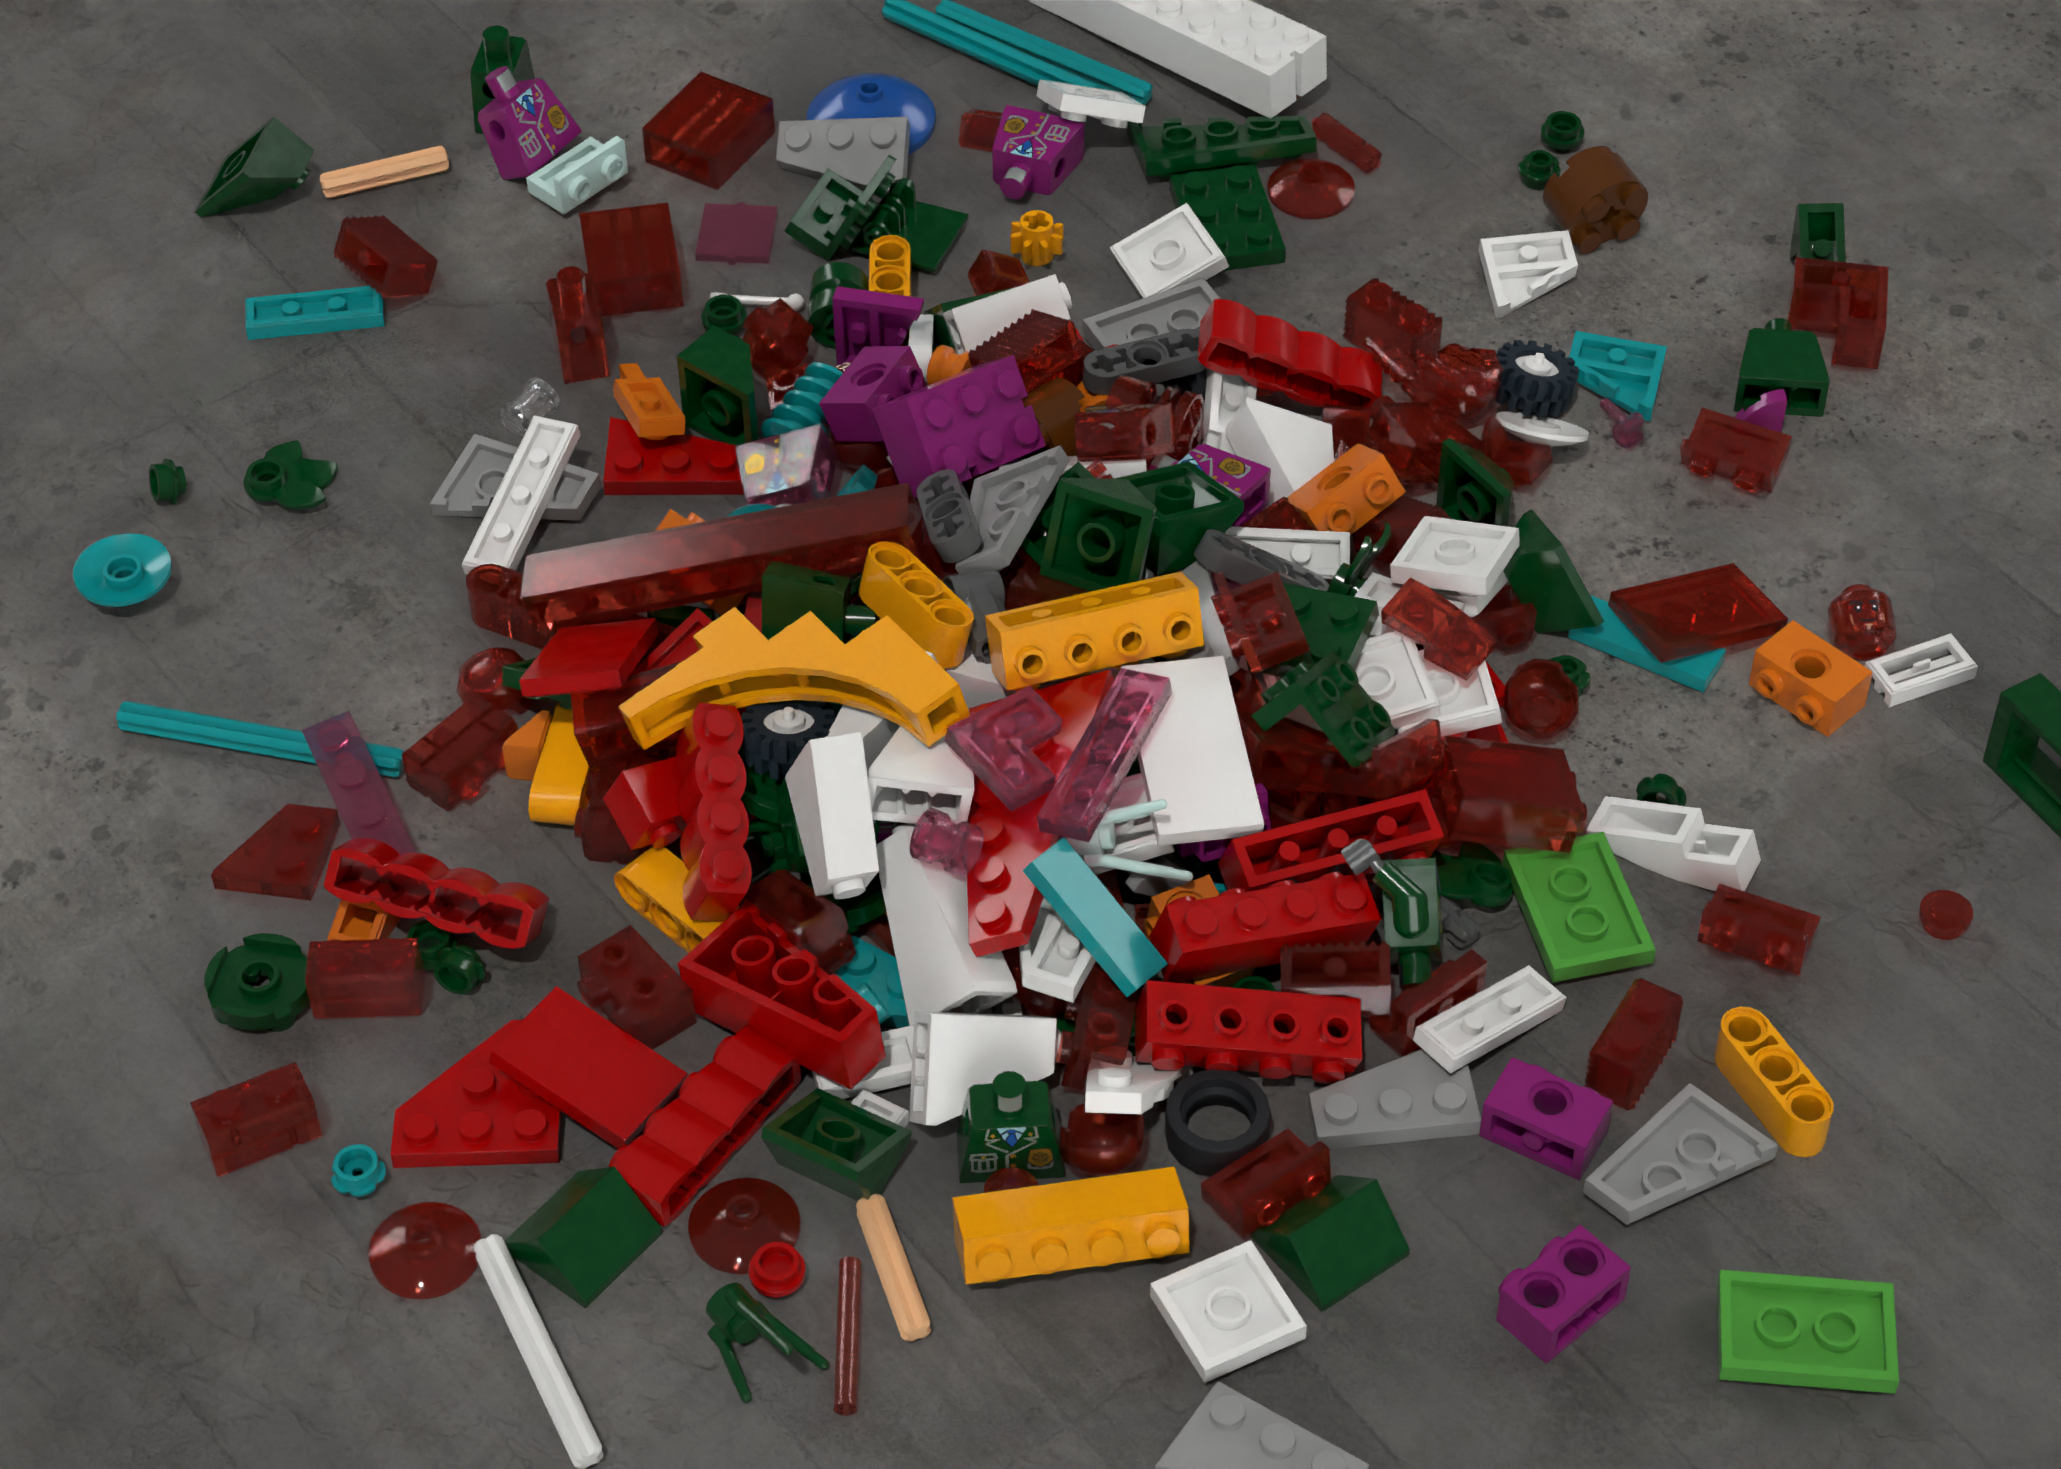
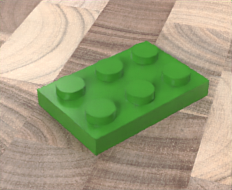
M1604 831L1504 850L1502 864L1511 874V884L1552 983L1654 963L1655 946Z
M1719 1270L1717 1279L1719 1380L1896 1394L1899 1383L1893 1283Z

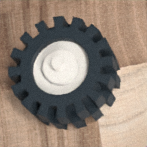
M1515 340L1513 345L1507 342L1497 351L1488 382L1489 392L1491 396H1496L1495 401L1500 405L1507 402V409L1513 412L1519 408L1523 410L1522 415L1529 417L1531 412H1536L1538 418H1546L1547 412L1552 417L1559 416L1560 411L1564 413L1570 405L1578 379V366H1574L1575 361L1572 357L1565 358L1566 353L1560 349L1556 352L1551 351L1552 345L1545 343L1544 347L1537 346V341L1532 340L1528 341V345H1525L1522 340Z
M805 700L759 703L746 706V713L743 712L741 717L744 729L742 753L743 757H745V763L749 767L755 765V772L760 775L769 770L770 778L779 780L781 774H787L809 740L828 736L829 730L835 721L834 709H829L828 702Z

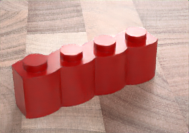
M1214 299L1200 321L1197 360L1210 370L1225 375H1240L1253 386L1269 391H1283L1289 398L1298 403L1313 407H1325L1333 415L1351 422H1367L1382 401L1383 363L1370 352L1354 347H1340L1337 342L1323 334L1311 331H1298L1297 328L1283 319L1268 315H1256L1245 305L1226 299Z
M699 702L684 727L676 746L677 764L684 777L679 788L678 805L681 816L687 824L683 830L680 842L681 856L689 871L683 884V902L691 920L725 921L735 912L751 884V863L743 847L748 837L749 819L746 808L740 799L746 786V770L742 758L738 754L743 741L744 729L740 713L732 705Z
M372 838L351 839L332 850L323 885L328 892L342 900L352 903H369L374 901L377 906L392 915L402 918H420L424 916L431 924L442 930L452 933L475 932L480 938L492 945L511 949L525 947L541 934L549 903V898L543 892L530 885L518 882L499 884L493 877L480 870L467 867L449 869L443 862L432 856L414 852L399 854L390 845Z
M749 1026L742 1028L733 1036H727L716 1048L713 1062L703 1067L699 1072L691 1073L684 1080L679 1091V1098L670 1102L665 1108L655 1110L646 1122L644 1135H641L629 1145L621 1146L613 1155L609 1167H616L656 1222L663 1227L667 1226L687 1208L698 1190L717 1176L733 1152L744 1146L755 1135L766 1117L776 1111L791 1096L801 1081L798 1056Z

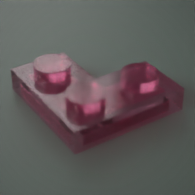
M1029 685L947 727L945 743L1012 812L1053 790L1056 776L1030 749L1059 734L1063 719Z

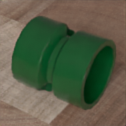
M831 262L819 267L812 275L807 326L812 338L825 347L835 348L832 298L836 287L869 291V282L866 274L862 269L850 263Z

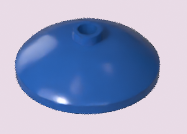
M882 73L857 74L835 81L814 97L806 115L807 120L907 117L910 123L908 155L917 151L930 139L936 123L934 104L921 88L903 78Z

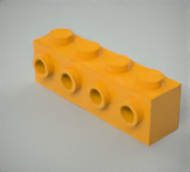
M1181 571L985 615L992 673L1007 691L1027 692L1039 688L1043 682L1060 678L1072 680L1090 675L1091 671L1108 667L1121 669V666L1137 665L1139 660L1156 656L1175 658L1186 654L1188 649L1204 646L1199 590Z
M1175 1166L952 1197L954 1239L966 1285L1189 1253V1208Z

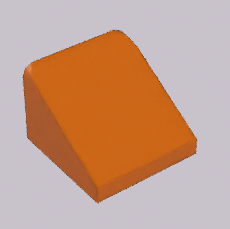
M540 711L504 742L502 750L506 774L509 778L533 781L552 720L550 711Z
M341 899L327 940L377 956L399 922L400 917L384 911L374 901L369 903H352Z

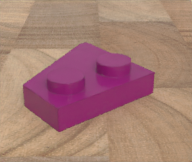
M837 286L832 298L837 368L847 369L864 347L900 346L913 322L917 321L924 306V298Z

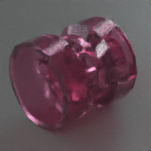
M929 808L922 814L915 825L910 841V855L912 858L927 864L935 861L940 862L945 871L963 877L972 870L979 858L984 839L983 830L981 827L967 821L956 824L951 821L947 813Z

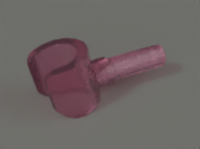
M1604 398L1600 402V407L1616 421V424L1612 427V434L1618 445L1628 449L1644 439V435L1638 431L1644 424L1643 416L1640 413L1634 412L1628 416L1608 398Z

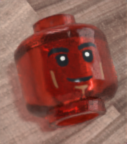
M1865 584L1852 585L1845 588L1842 594L1834 598L1828 607L1833 646L1856 661H1870L1883 656L1887 648L1897 638L1892 602L1890 597L1882 591L1872 589Z

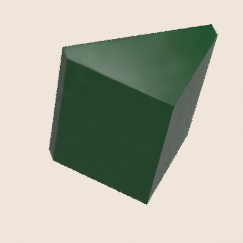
M1061 478L1058 481L1040 575L1088 591H1096L1140 581L1157 508L1129 480Z
M1532 509L1524 513L1515 528H1519L1520 545L1503 572L1537 633L1596 627L1605 622L1562 543Z
M817 1088L764 1126L761 1138L779 1165L858 1201L862 1197L869 1200L871 1195L882 1193L910 1142L912 1131Z
M614 1166L578 1171L504 1242L513 1258L586 1309L662 1235V1230Z
M1336 1175L1250 1231V1237L1321 1312H1324L1409 1256L1410 1248L1377 1179Z

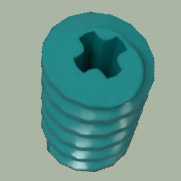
M813 362L807 366L805 376L799 377L796 380L794 390L788 391L783 398V404L777 405L772 412L773 418L766 419L761 426L762 435L773 451L779 449L777 454L780 455V434H783V458L789 461L790 444L796 440L809 438L810 450H812L811 455L817 452L818 447L811 439V436L820 441H825L829 435L826 428L822 425V422L826 425L829 424L819 402L843 372L825 363ZM808 440L805 441V450H808ZM798 442V451L802 450V442ZM792 444V454L795 453V444ZM798 454L792 456V459L798 458ZM804 458L791 461V463L799 466L806 465Z

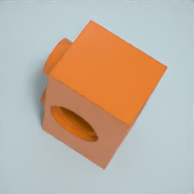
M1357 443L1289 495L1283 502L1301 530L1350 532L1351 535L1405 494L1406 491L1382 453Z
M1792 620L1755 650L1749 685L1764 697L1773 700L1797 716L1803 723L1812 726L1829 737L1865 707L1873 672Z

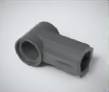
M996 570L946 575L943 583L974 613V621L968 640L974 656L982 658L985 664H991L985 615L1006 611L1005 590L1001 575Z

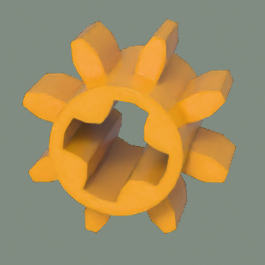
M1032 210L1023 214L1020 222L1012 221L1011 254L1020 253L1024 263L1031 266H1043L1052 261L1054 254L1062 255L1064 225L1063 223L1054 224L1053 217L1049 213L1042 210Z

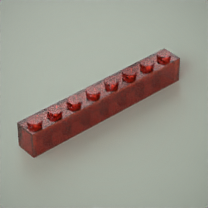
M909 483L526 555L520 599L537 632L761 591L762 575L771 561H779L841 576L863 572L870 546L884 541L904 546L921 561L922 516Z

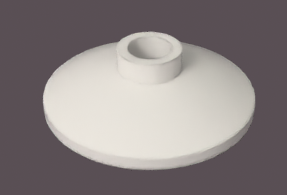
M1506 411L1498 412L1495 417V421L1502 428L1524 440L1523 450L1535 454L1550 455L1552 446L1581 443L1587 441L1589 436L1587 430L1577 425L1550 417L1538 418L1536 414H1531L1529 417L1522 415V412Z

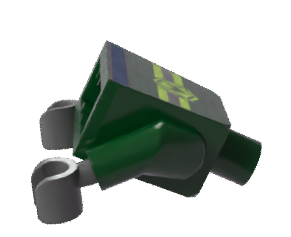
M1355 840L1343 848L1341 853L1356 876L1369 867L1376 874L1368 885L1375 904L1379 902L1382 906L1380 913L1384 916L1385 949L1389 965L1399 966V988L1408 991H1420L1431 988V964L1443 962L1441 886L1436 858L1381 860L1367 840Z

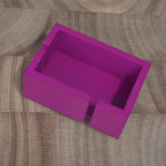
M1014 355L975 366L872 408L905 500L916 498V491L920 483L935 472L945 469L954 470L960 481L963 482L972 478V476L980 475L1046 446L1032 406H1023L1021 399L1027 397L1028 394Z

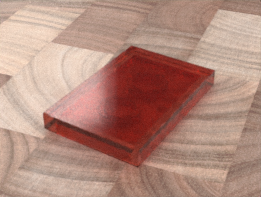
M1734 563L1611 591L1608 606L1661 663L1773 636L1788 623V618Z

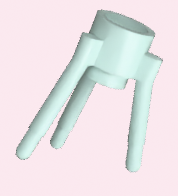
M1164 799L1143 802L1104 812L1072 814L1069 824L1066 825L1067 841L1079 856H1084V862L1089 868L1108 867L1186 882L1193 879V874L1190 871L1105 855L1106 849L1115 847V823L1148 817L1151 815L1150 812L1163 810L1168 805Z

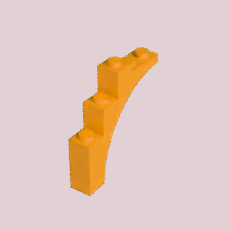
M736 607L693 635L699 651L680 662L669 672L618 706L633 739L644 750L679 729L684 728L699 702L732 705L737 709L759 703L791 700L834 702L867 710L905 728L928 747L971 717L959 683L888 615L844 644L811 611L794 623L786 626L781 632L768 640Z

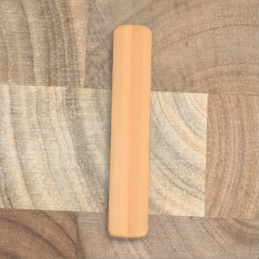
M439 145L322 173L320 175V186L325 198L330 199L447 171L449 169V159L445 148Z
M880 1194L871 1195L869 1200L862 1197L856 1203V1215L901 1338L907 1342L915 1341L918 1338L923 1339L931 1332V1321L886 1200Z

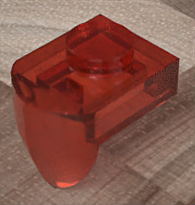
M1489 417L1485 422L1479 452L1485 454L1498 467L1505 469L1514 480V486L1532 485L1553 462L1550 445L1508 440L1505 429L1497 419Z

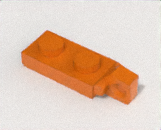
M637 363L619 364L620 378L615 379L613 383L614 398L638 437H644L649 440H664L671 435H684L685 416L661 378H646Z

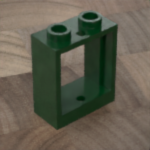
M2040 673L2000 693L1983 761L2061 838V768L2038 747L2041 737L2061 757V691Z

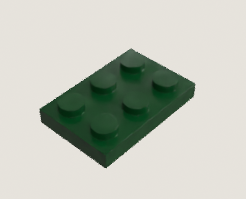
M1255 164L1170 175L1169 190L1175 208L1177 209L1185 203L1190 206L1225 256L1229 267L1223 271L1285 263L1286 248Z

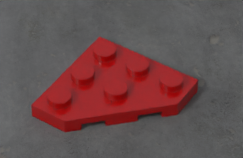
M522 1020L509 1021L395 1110L390 1154L393 1168L560 1162L563 1112L489 1063L491 1051Z

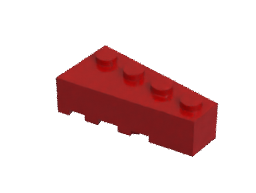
M749 900L743 903L677 963L690 1011L735 1033L749 1026L797 1055L798 1064L850 1090L886 1057L876 1008L836 974L828 975L819 967L818 959L807 949L800 951L788 940L787 933L775 922L771 924L766 922L760 916L759 908Z

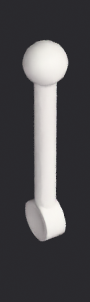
M719 292L710 293V298H712V297H714V296H717V295H723V294H726V293H719ZM791 294L788 298L731 295L739 299L741 304L786 306L791 311H799L804 306V299L800 294Z

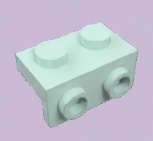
M615 136L605 144H602L593 137H589L527 177L528 192L563 215L628 173L625 141Z

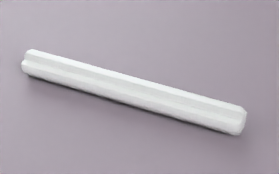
M492 1234L486 1239H479L474 1245L477 1262L573 1465L578 1469H586L590 1465L598 1464L603 1458L600 1440L503 1238L497 1234Z

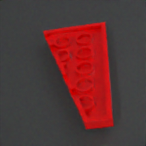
M1110 669L968 708L971 716L970 730L974 773V793L966 824L968 940L976 957L1026 945L1029 942L1044 896L1022 870L1057 843L1062 825H1068L1090 763L1087 752L1093 734H1100L1104 722L1101 711L1106 697H1112L1117 684Z

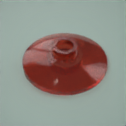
M1299 159L1285 163L1273 171L1268 179L1267 194L1272 204L1283 213L1302 219H1324L1335 216L1350 206L1355 196V184L1351 175L1345 169L1332 162L1320 159Z
M737 1178L712 1187L697 1200L691 1210L688 1221L689 1239L700 1259L719 1271L731 1274H749L748 1267L751 1258L761 1246L769 1242H785L794 1248L801 1228L799 1210L793 1198L780 1186L758 1178ZM739 1214H750L746 1217H737Z
M441 1202L412 1204L394 1212L378 1226L369 1245L370 1267L376 1280L393 1294L410 1299L439 1297L457 1289L473 1275L479 1265L474 1245L481 1239V1234L474 1220L458 1207ZM423 1238H430L424 1242H417L418 1240Z

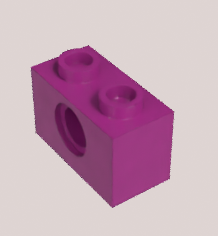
M867 346L861 350L819 404L836 441L882 442L883 438L872 408L921 389L927 383L910 346Z
M1512 1057L1483 1103L1479 1136L1580 1181L1608 1133L1613 1100L1601 1096L1591 1088L1580 1087L1557 1077L1540 1066L1530 1065Z

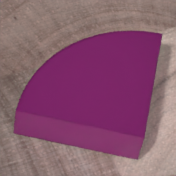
M1784 389L1766 392L1760 395V401L1750 406L1747 410L1744 411L1742 408L1736 414L1731 426L1735 438L1780 435L1787 405Z

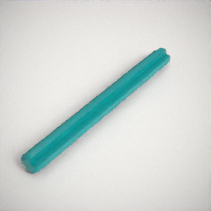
M885 0L882 9L884 18L1036 86L1039 85V80L1041 79L1096 88L1093 83L908 1Z
M942 0L940 5L936 6L935 12L937 15L1093 83L1096 88L1122 92L1143 105H1146L1153 96V86L1150 82L951 0Z
M132 701L122 702L116 714L118 728L124 731L381 776L400 777L406 764L405 751L397 747Z

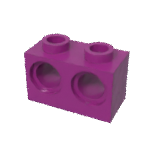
M1580 1224L1564 1238L1556 1236L1551 1239L1541 1250L1538 1259L1524 1270L1520 1267L1516 1268L1504 1278L1498 1289L1500 1297L1496 1321L1547 1364L1625 1300L1631 1266ZM1573 1273H1580V1274H1583V1275H1585V1276L1576 1275V1274H1573ZM1533 1305H1542L1546 1308H1539Z

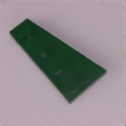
M1266 116L1248 117L1246 124L1237 125L1235 122L1225 119V117H1208V123L1205 125L1184 126L1182 125V118H1163V126H1142V123L1130 121L1127 124V136L1147 177H1168L1176 172L1196 169L1208 171L1218 166L1238 163L1251 165L1260 160L1279 157L1293 159L1302 154L1317 152V136L1306 116H1274L1272 119Z

